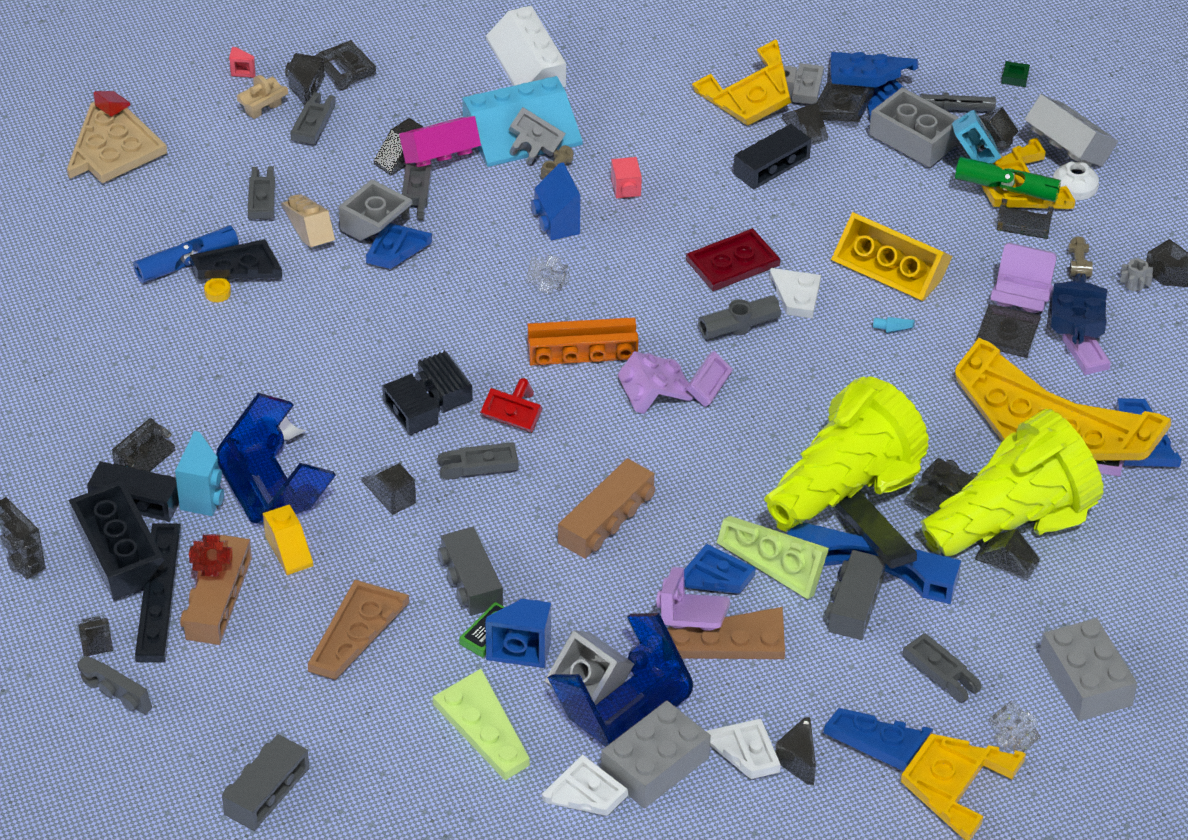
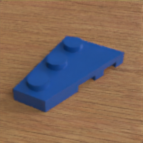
M1117 399V411L1140 415L1144 411L1153 412L1146 399ZM1164 435L1146 459L1123 460L1124 466L1180 467L1182 459L1178 452L1175 453L1171 448L1169 437Z
M838 708L825 724L823 733L904 771L929 735L932 734L933 728L923 726L922 731L905 727L906 722L895 720L894 724L878 721L874 715Z

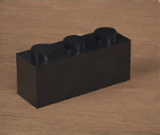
M789 124L735 154L733 174L754 190L809 159L811 138L794 125Z
M99 462L87 484L88 492L123 479L142 516L171 521L179 505L176 477L118 464Z

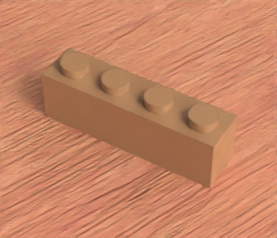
M627 458L558 523V544L584 559L593 551H597L608 536L615 534L620 525L628 517L631 518L636 513L641 504L652 498L655 493V473Z
M216 534L213 544L208 545L205 554V565L200 566L198 570L197 586L192 588L189 594V607L187 610L184 609L181 615L180 625L184 627L186 640L215 645L221 644L252 560L250 539Z

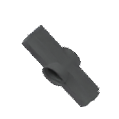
M775 295L752 302L737 299L732 301L726 310L699 317L698 325L704 339H710L729 332L735 335H745L751 330L752 325L781 317V309Z

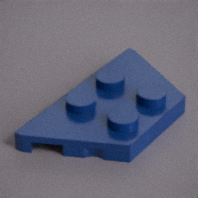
M831 52L832 84L879 87L890 80L901 77V70L903 69L914 71L919 68L918 59L891 57L886 54L866 55L863 52Z

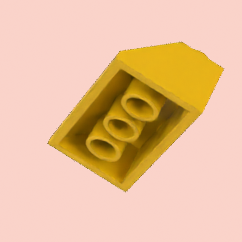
M852 212L831 260L924 301L942 281L953 256Z

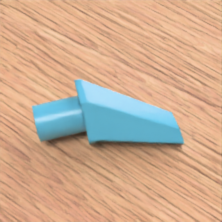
M874 317L873 328L885 329L886 333L913 328L915 325V320L888 317L887 319Z

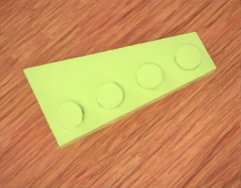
M732 516L723 519L717 539L719 545L806 599L815 595L829 548Z
M482 669L477 670L433 696V705L504 780L530 766V758Z

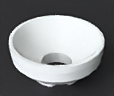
M1071 161L1064 164L1055 171L1053 178L1061 180V187H1068L1075 200L1088 199L1098 191V175L1084 162ZM1071 171L1083 172V174H1074Z

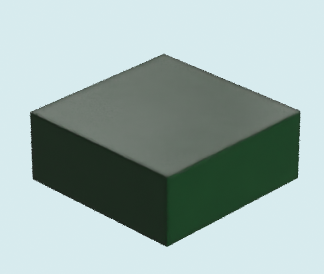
M1006 61L1001 84L1026 87L1030 65Z

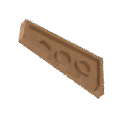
M354 580L309 660L308 672L336 680L407 606L409 595Z
M783 607L725 617L722 626L714 630H702L700 627H685L681 629L668 627L665 632L666 658L785 659Z

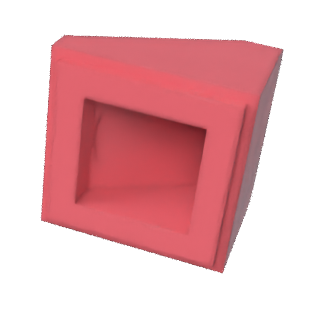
M232 47L229 56L231 76L256 77L254 56L237 47Z

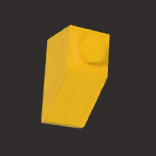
M290 504L263 513L265 537L286 575L313 567V560L301 523Z

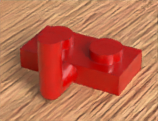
M521 378L512 395L490 388L480 413L486 418L532 433L543 408L540 404L523 399L524 396L531 398L534 395V390L526 378Z

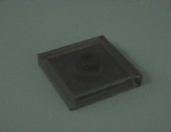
M827 82L811 111L812 120L859 122L875 92L874 87Z
M989 304L976 341L978 338L992 343L1000 352L1028 358L1040 325L1041 316Z

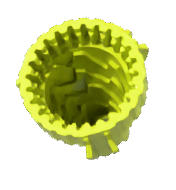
M863 376L853 380L831 400V405L828 409L829 423L818 432L810 446L800 453L803 458L785 473L778 486L764 498V501L767 502L769 513L775 519L778 529L786 532L797 524H802L806 519L809 521L829 505L835 507L846 496L851 498L865 485L870 487L874 483L875 493L881 495L906 487L915 481L914 476L921 470V459L927 454L929 438L921 414L903 392L888 382L871 376Z
M1051 409L1040 411L1019 424L1017 433H1011L1001 442L988 464L971 482L963 487L960 492L939 505L941 509L920 521L923 534L927 540L926 545L936 554L943 553L945 556H953L981 539L986 542L1002 531L1013 530L1029 520H1036L1033 529L1037 535L1082 524L1086 521L1088 509L1098 504V500L1102 498L1104 493L1102 476L1090 449L1073 426L1059 413Z

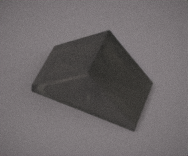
M818 103L782 114V119L787 125H794L811 138V146L828 140L827 130Z
M1017 529L1000 533L984 542L975 556V560L1025 581L1029 580L1040 562V558Z
M106 615L76 620L84 657L113 651L110 627Z
M804 717L776 742L775 753L783 768L807 785H814L816 761L811 718Z

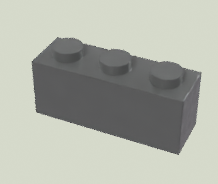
M474 526L441 535V547L438 548L439 560L442 565H447L448 579L451 585H456L457 587L456 593L459 604L461 606L465 605L470 616L485 612L494 602L503 606V587Z
M852 550L849 561H843L840 572L842 581H836L833 590L835 601L834 603L829 602L826 609L825 619L829 620L828 632L863 641L885 575L886 563L880 556Z
M277 734L270 743H266L262 747L256 759L244 767L239 778L225 788L222 794L224 815L255 831L310 769L308 749Z

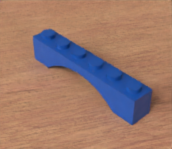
M803 522L788 530L787 535L829 548L824 566L843 564L844 560L849 561L852 550L879 556L862 536ZM914 549L917 552V561L892 569L886 564L885 572L907 583L922 598L951 605L959 580L961 560Z

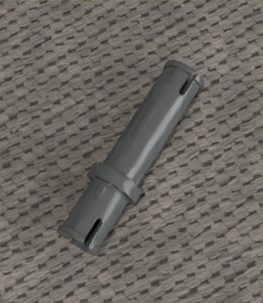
M943 92L942 95L920 94V97L946 111L975 110L994 113L996 109L995 96L949 95L948 92Z

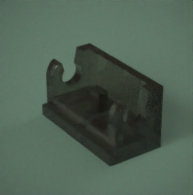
M1002 198L997 231L1048 239L1054 207H1048L1047 215L1034 213L1027 210L1006 208L1007 199Z
M150 417L112 449L113 462L121 466L150 472L176 450L175 445L165 439L169 438L172 434Z

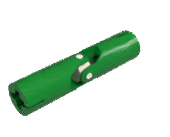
M965 157L959 158L955 172V179L987 187H1000L1006 191L1051 202L1057 201L1061 187V180L1011 168L1001 169L995 164ZM1015 175L1021 176L1025 180L1021 186L1013 187Z

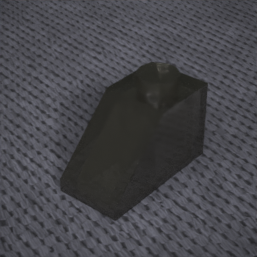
M295 53L291 62H288L286 65L285 76L289 79V88L304 106L311 99L314 92H318L324 80V58Z
M1003 107L979 116L991 134L997 148L1003 150L1013 143L1012 138L1019 131ZM984 144L979 147V148H982V149H984V150L986 149V148L984 147Z
M408 118L392 128L373 160L374 165L392 176L406 167V164H411L405 163L399 133L422 128L423 126Z
M1168 239L1147 252L1146 262L1148 267H1153L1152 275L1156 281L1164 286L1188 287V252L1171 239Z
M400 463L383 466L361 477L365 486L392 515L416 504L415 479Z

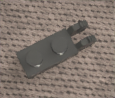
M314 92L311 99L306 102L291 130V140L315 145L333 112L336 97L329 95L325 103L320 104L321 94Z
M406 164L402 195L412 199V205L418 206V220H424L425 206L428 205L432 166L416 167V164ZM409 207L402 212V219L408 220L410 215Z
M258 166L252 167L251 177H249L248 219L274 218L276 189L274 166H268L267 177H260Z
M513 442L459 448V450L439 453L437 458L438 464L442 466L439 470L440 475L445 480L458 479L461 475L467 476L519 470L517 452Z
M923 633L903 648L902 655L941 687L947 688L950 696L959 701V703H963L969 698L966 689H969L972 693H977L981 690V682L967 669V666L926 633Z
M85 656L79 659L80 661L77 666L79 671H81L82 681L90 688L99 687L108 697L115 696L129 710L134 711L136 709L146 715L152 709L146 688L92 657Z

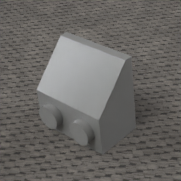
M371 179L339 206L340 230L358 240L365 239L380 232L412 205V199Z
M573 630L544 681L587 713H592L620 690L634 663L591 632Z

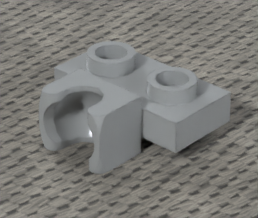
M799 63L797 71V67L783 65L792 102L817 105L824 66Z
M522 107L509 127V131L518 136L510 149V154L515 155L521 149L526 150L529 155L526 164L531 165L540 150L552 157L566 133Z

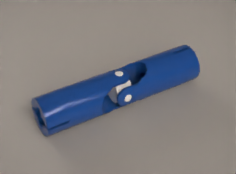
M229 225L178 246L133 262L134 270L138 280L143 284L191 265L190 255L194 254L193 250L201 253L239 245V240L235 230Z

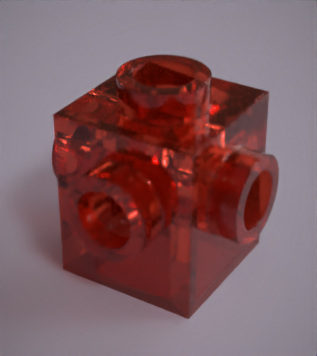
M203 534L202 539L193 541V546H190L189 563L193 564V571H201V576H219V572L227 570V565L232 564V547H228V540H220V535ZM210 549L217 551L216 560H211L208 557Z

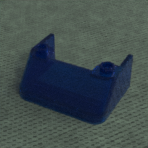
M259 392L220 443L216 456L218 458V466L252 523L264 526L263 513L289 504L295 514L310 510L336 474L334 471L299 463L287 478L275 457L284 445V436L279 425L294 405L291 401Z
M634 613L627 616L639 640V643L628 654V660L634 663L631 669L633 676L596 705L580 674H551L547 677L569 720L604 747L611 744L665 701L677 707L693 691L692 677L660 613Z

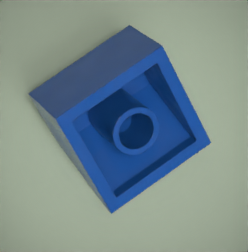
M564 162L559 163L534 188V199L531 200L532 211L534 215L538 214L542 231L547 232L551 241L580 234L581 195Z
M520 599L486 617V660L545 668L551 645V602Z

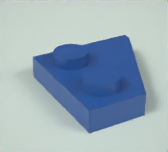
M706 543L684 569L685 588L741 593L755 576L756 568Z

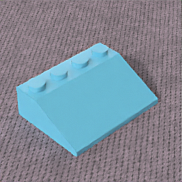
M557 76L462 97L463 117L475 116L481 142V146L477 148L487 167L528 158V152L524 149L519 150L515 155L510 154V149L518 136L510 132L509 127L522 107L566 133L556 150H559L563 145L570 148L583 145V140L566 91ZM540 150V152H539L538 155L545 154V153Z

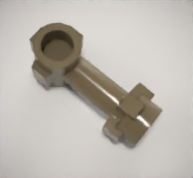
M563 145L559 150H556L553 154L555 160L546 161L541 167V177L544 179L559 163L564 162L565 165L567 162L571 163L574 155L572 148Z
M1074 237L1068 246L1069 252L1074 253L1075 261H1070L1069 275L1075 277V275L1080 273V277H1082V273H1084L1086 278L1092 277L1093 263L1092 261L1085 260V253L1089 252V244H1086V240L1083 237Z

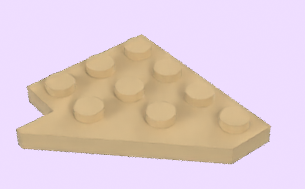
M92 102L68 164L67 174L71 179L89 170L101 183H104L166 154L167 146L128 108L111 117L95 106V102Z

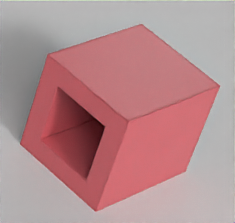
M637 157L611 159V181L616 199L641 196L642 176Z

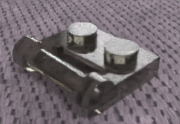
M352 40L321 51L313 58V62L317 67L324 69L334 80V85L340 91L346 90L354 82L376 74V66ZM335 60L346 73L341 74L329 61Z

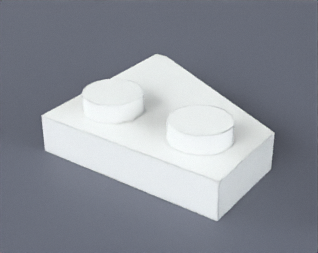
M761 719L706 731L711 735L710 746L750 779L780 773V762Z
M583 754L542 793L543 801L548 804L608 816L628 796L627 788Z

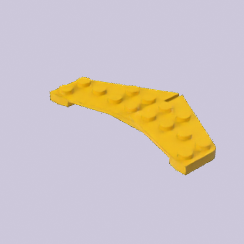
M981 338L977 339L955 368L956 381L1001 441L1011 433H1017L1018 425L1044 409H1051L1059 413L1073 426L1090 449L1094 460H1143L1149 457L1171 427V418L1159 413L1144 411L1140 415L1076 404L1050 393L1004 358L996 346Z

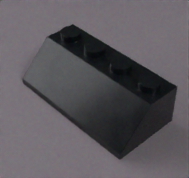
M123 479L69 499L74 523L113 601L140 591L162 564L164 558Z

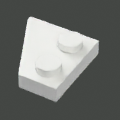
M771 268L770 280L775 283L776 293L783 302L782 306L786 315L813 318L821 275Z

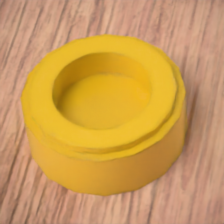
M223 278L208 280L204 285L206 299L211 302L227 300L231 296L229 281Z

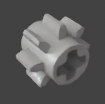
M1131 259L1128 265L1122 264L1120 282L1125 283L1129 290L1141 291L1145 285L1151 286L1153 267H1148V263L1143 259Z

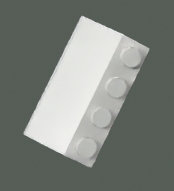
M521 7L508 11L486 35V40L512 85L515 86L557 76L562 86L566 87V62L533 7Z

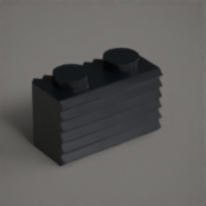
M444 350L442 353L439 352L437 355L434 354L418 361L416 380L423 381L429 396L437 399L442 412L473 401L472 384L447 351Z
M413 373L382 385L384 403L409 435L412 436L414 433L417 434L419 431L422 432L423 429L427 430L428 427L432 428L433 425L436 426L439 423L438 413L440 412V405L435 397L431 398L429 393L427 394L425 384L422 380H416Z

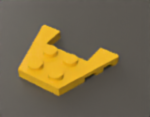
M776 39L757 49L758 56L766 67L731 86L722 89L712 74L692 83L695 93L747 126L791 103L781 53Z
M1033 138L1029 140L1028 145L1012 148L1010 154L1001 156L1002 158L992 164L1001 169L1011 168L1030 173L1025 163L1044 160L1046 152L1039 140ZM1015 175L1013 187L1021 186L1025 180L1021 176ZM981 185L993 207L1073 209L1075 207L1076 200L1067 186L1060 187L1057 201L1051 202L1006 191L1000 187Z
M930 734L902 773L901 783L964 840H971L982 825L983 815L958 804L959 800L983 766L1013 779L1025 762L1026 753L1015 750L1014 754L999 751L1000 747L988 745L987 748L969 745L970 741Z

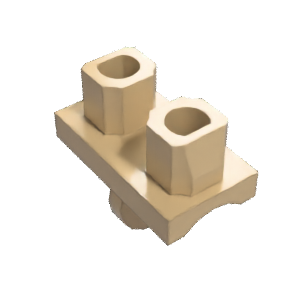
M257 75L253 78L254 86L238 94L237 101L245 107L246 113L255 119L262 115L263 107L276 108L282 105V97L288 94V88L280 85L273 76L265 79L262 75Z

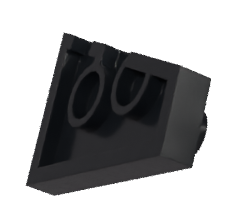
M266 239L190 255V264L198 279L282 278V268Z

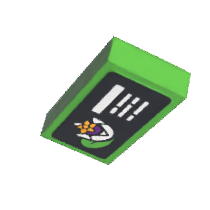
M494 602L459 637V644L483 658L486 655V617L505 607Z

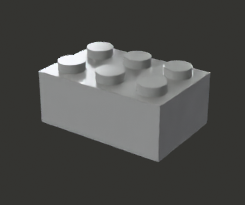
M902 87L871 111L869 135L931 167L960 143L952 125L959 117Z
M1040 94L1024 119L1032 125L1030 128L1032 131L1040 136L1045 135L1050 139L1049 143L1059 149H1065L1068 151L1067 155L1077 162L1082 161L1088 166H1092L1093 163L1103 166L1119 142L1065 103Z
M1098 618L1043 633L1039 656L1078 721L1133 706L1137 681Z
M665 701L601 750V769L627 788L628 796L645 809L709 759L711 735L670 702Z

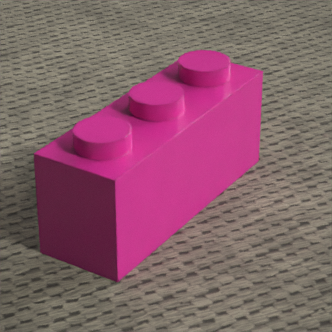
M475 116L460 117L399 133L405 163H416V167L431 164V159L437 158V161L451 159V154L456 152L458 156L473 153L472 148L481 146Z

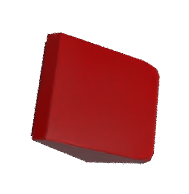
M95 91L93 93L95 106L111 117L131 105L128 100L115 91Z

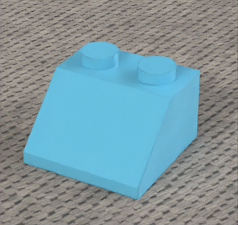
M194 431L175 470L180 510L213 516L217 505L221 506L224 499V489H221L220 485L222 470L218 467L216 454L200 432Z

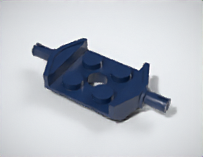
M1080 273L1075 275V281L1054 283L1051 313L1052 329L1057 334H1071L1074 344L1077 343V340L1078 344H1082L1084 336L1098 338L1103 335L1107 323L1106 298L1108 289L1086 282V275L1082 273V277H1080Z

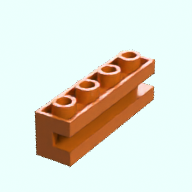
M635 317L527 323L530 366L628 360L634 351L638 352L639 340L638 333L636 332Z

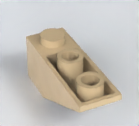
M302 194L290 196L288 201L281 203L283 210L303 243L309 247H314L335 240L327 209Z

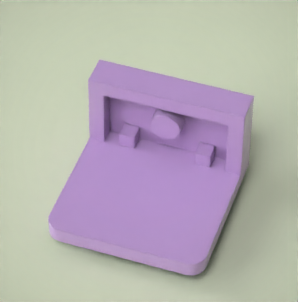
M1007 243L1003 249L997 281L1001 275L1006 274L1051 284L1057 256L1054 252ZM997 283L992 290L990 299L997 301L998 305L1004 307H1012V305L1023 307L1024 311L1030 313L1043 312L1047 304L1046 301L997 291Z
M634 351L618 373V377L635 411L645 414L658 394L691 401L694 398L685 389L689 382L686 380L680 364L670 358L664 359L650 353L644 354Z
M672 567L668 578L663 580L662 591L657 593L656 604L657 608H661L662 625H669L677 629L700 627L702 630H714L722 626L730 606V598L685 594L684 568Z

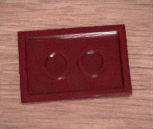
M753 228L686 253L687 263L713 292L768 271L771 268L778 267L781 260Z

